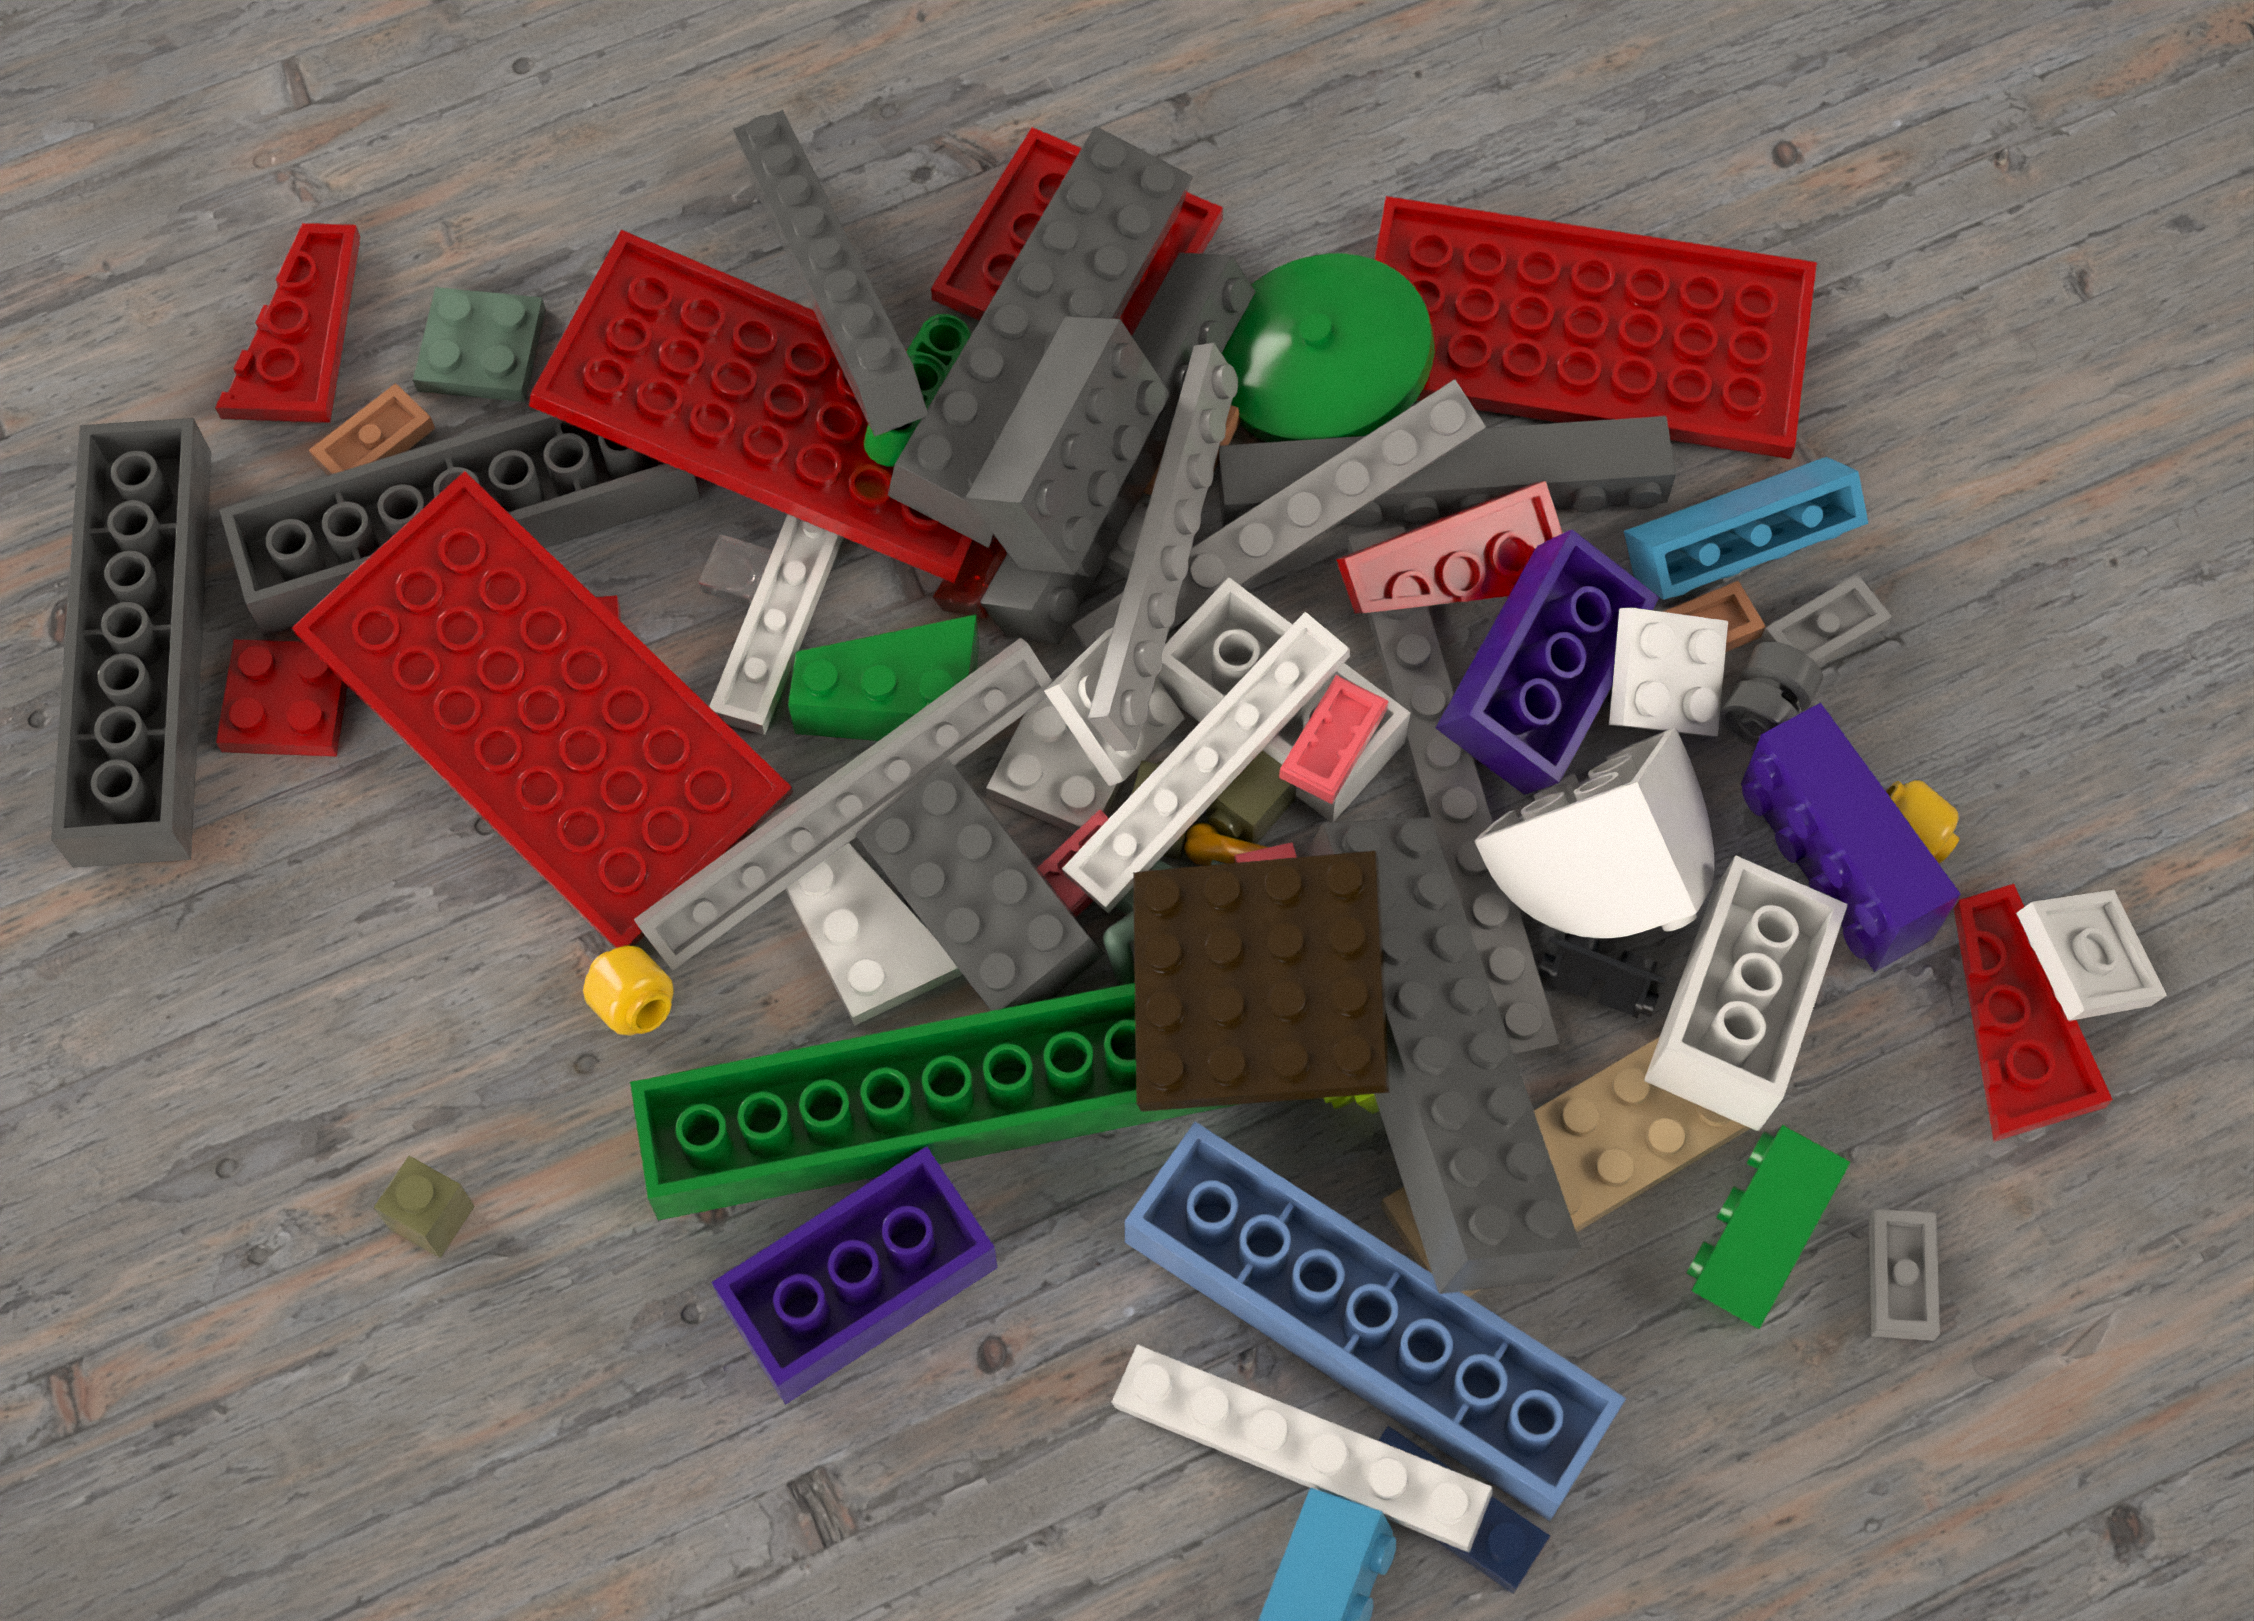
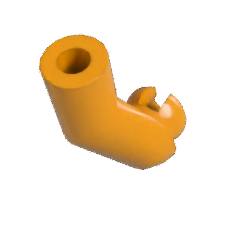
M1198 823L1189 828L1186 833L1187 842L1184 845L1187 856L1195 864L1202 866L1211 865L1212 860L1228 864L1234 863L1235 855L1269 848L1219 835L1214 826L1207 823Z

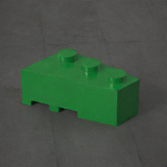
M977 615L797 651L788 701L795 734L871 741L881 740L977 670L979 654Z
M1784 1125L1778 1129L1775 1136L1763 1131L1746 1163L1756 1169L1746 1190L1743 1191L1733 1186L1716 1217L1719 1221L1727 1224L1715 1246L1703 1241L1686 1272L1689 1276L1697 1279L1691 1291L1760 1329L1851 1162Z

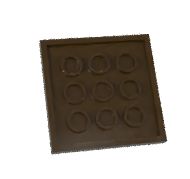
M1375 850L1133 872L1136 1101L1141 1112L1390 1093L1379 860Z

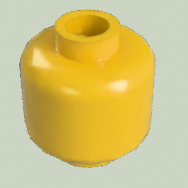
M1914 780L1905 785L1900 781H1896L1885 791L1940 864L1950 855L1960 839L1953 833L1959 820L1956 808L1921 780Z
M628 945L606 951L593 961L585 978L583 994L590 1008L615 1033L634 1035L651 1032L666 1020L671 1010L674 988L671 978L644 950Z

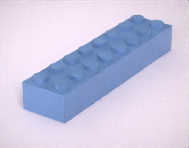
M1197 1122L1192 1124L1125 1220L1126 1244L1549 1522L1626 1400L1625 1397L1462 1292L1439 1294L1432 1273Z

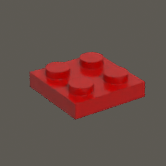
M234 639L216 744L222 753L337 757L348 686L304 642Z

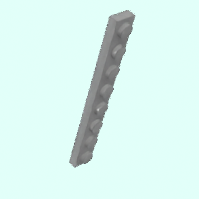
M1214 343L1195 345L1193 348L1088 715L1090 722L1114 751L1136 750L1142 725L1147 720L1148 703L1156 675L1161 670L1162 652L1169 627L1172 626L1175 619V605L1182 580L1188 572L1189 554L1195 533L1200 528L1201 511L1207 489L1213 481V467L1220 442L1225 437L1226 420L1232 398L1235 397L1238 390V378L1234 368L1227 363Z
M1454 379L1192 547L1188 558V572L1182 580L1175 605V619L1172 626L1169 627L1168 633L1188 621L1228 577L1240 586L1244 585L1481 433L1486 426L1457 381ZM1124 591L1071 625L1072 630L1085 650L1106 630L1114 627Z
M1021 638L640 914L634 919L669 968L674 971L856 838V834L947 760H950L953 765L957 764L1046 699L1048 696L1044 690L1053 682L1029 644Z

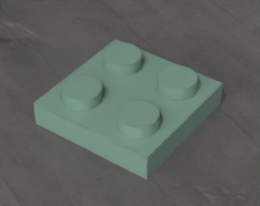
M435 287L413 377L417 391L525 402L546 312L543 298Z

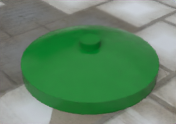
M1329 253L1288 262L1253 282L1251 286L1255 290V294L1221 353L1227 363L1234 368L1238 378V390L1235 397L1232 398L1231 406L1238 407L1240 425L1255 437L1267 443L1358 437L1369 435L1408 410L1416 401L1428 380L1433 365L1434 335L1423 299L1416 288L1402 274L1392 267L1368 257L1344 253Z

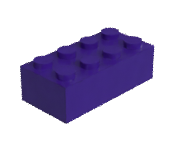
M1573 529L1538 545L1435 728L1524 795L1560 783L1613 685L1619 608L1653 610L1659 596Z
M1821 702L1761 734L1741 782L1744 800L1755 815H1763L1776 833L1775 840L1780 852L1789 862H1796L1809 880V888L1848 904L1841 926L1845 942L1852 953L1860 959L1865 958L1872 970L1876 972L1933 940L1961 893Z
M926 1146L711 1283L723 1308L786 1405L996 1270L998 1266L994 1245Z

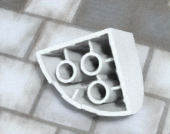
M1676 727L1606 756L1607 761L1591 769L1588 772L1589 778L1578 782L1574 773L1562 778L1560 783L1546 787L1534 794L1533 796L1536 801L1521 810L1522 816L1520 818L1517 817L1515 810L1509 811L1491 824L1475 840V844L1491 876L1512 902L1547 926L1582 937L1616 938L1637 934L1658 926H1662L1664 931H1673L1684 927L1697 918L1696 914L1707 897L1714 878V846L1706 805L1694 768Z

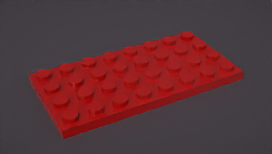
M1386 196L1374 260L1392 267L1416 288L1426 305L1434 335L1433 365L1428 380L1416 400L1422 401L1455 379L1476 410L1558 423L1666 416L1670 440L1786 459L1792 458L1796 445L1817 262Z
M624 230L619 232L530 393L529 407L955 583L973 539L888 496L894 466L878 464L865 451L864 438L868 422L814 311Z
M465 471L292 627L294 633L614 948L628 945L635 946L645 936L634 920L636 917L748 837L793 794L792 786Z

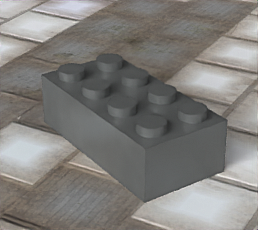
M1064 318L966 496L967 501L1020 569L1075 575L1170 395V392L1120 319Z
M947 760L856 834L991 1011L1049 1000L1105 955L975 788L950 760Z

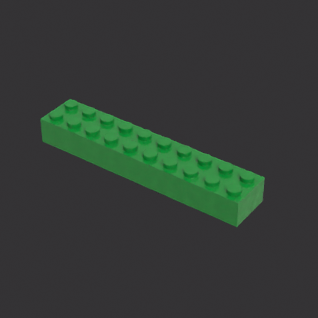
M1135 983L630 1082L647 1197L658 1221L879 1177L926 1146L940 1165L1235 1106L1223 1105L1141 1112L1136 1101Z

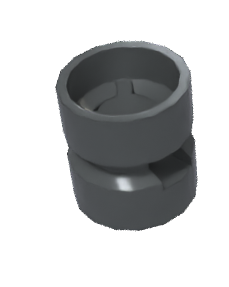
M1762 642L1756 645L1740 676L1741 682L1735 684L1721 711L1720 718L1722 724L1740 741L1756 748L1761 734L1809 708L1824 678L1821 668L1804 652L1790 645L1779 642Z

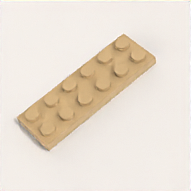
M1660 1037L1534 1110L1576 1233L1751 1129L1644 1081ZM1402 1187L1383 1198L1381 1208L1418 1265L1432 1273L1405 1188ZM1481 1289L1462 1291V1293L1470 1297Z

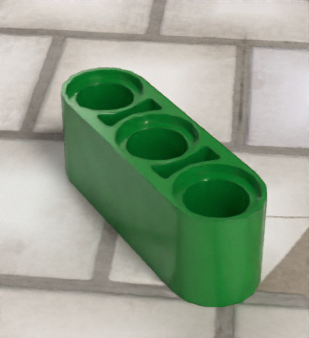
M937 314L929 317L906 351L913 364L926 409L930 406L971 336L970 329L966 323L958 317L949 314ZM921 419L874 436L868 424L864 438V447L868 456L878 464L895 466L896 461Z

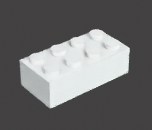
M1228 577L1164 645L1162 666L1157 677L1175 704L1201 722L1293 624ZM1345 663L1263 749L1265 753L1283 765L1336 675L1389 701L1385 715L1333 804L1296 787V796L1330 822H1334L1403 746L1406 741L1411 713Z
M1735 855L1712 891L1644 1081L1759 1131L1784 1098L1848 904Z

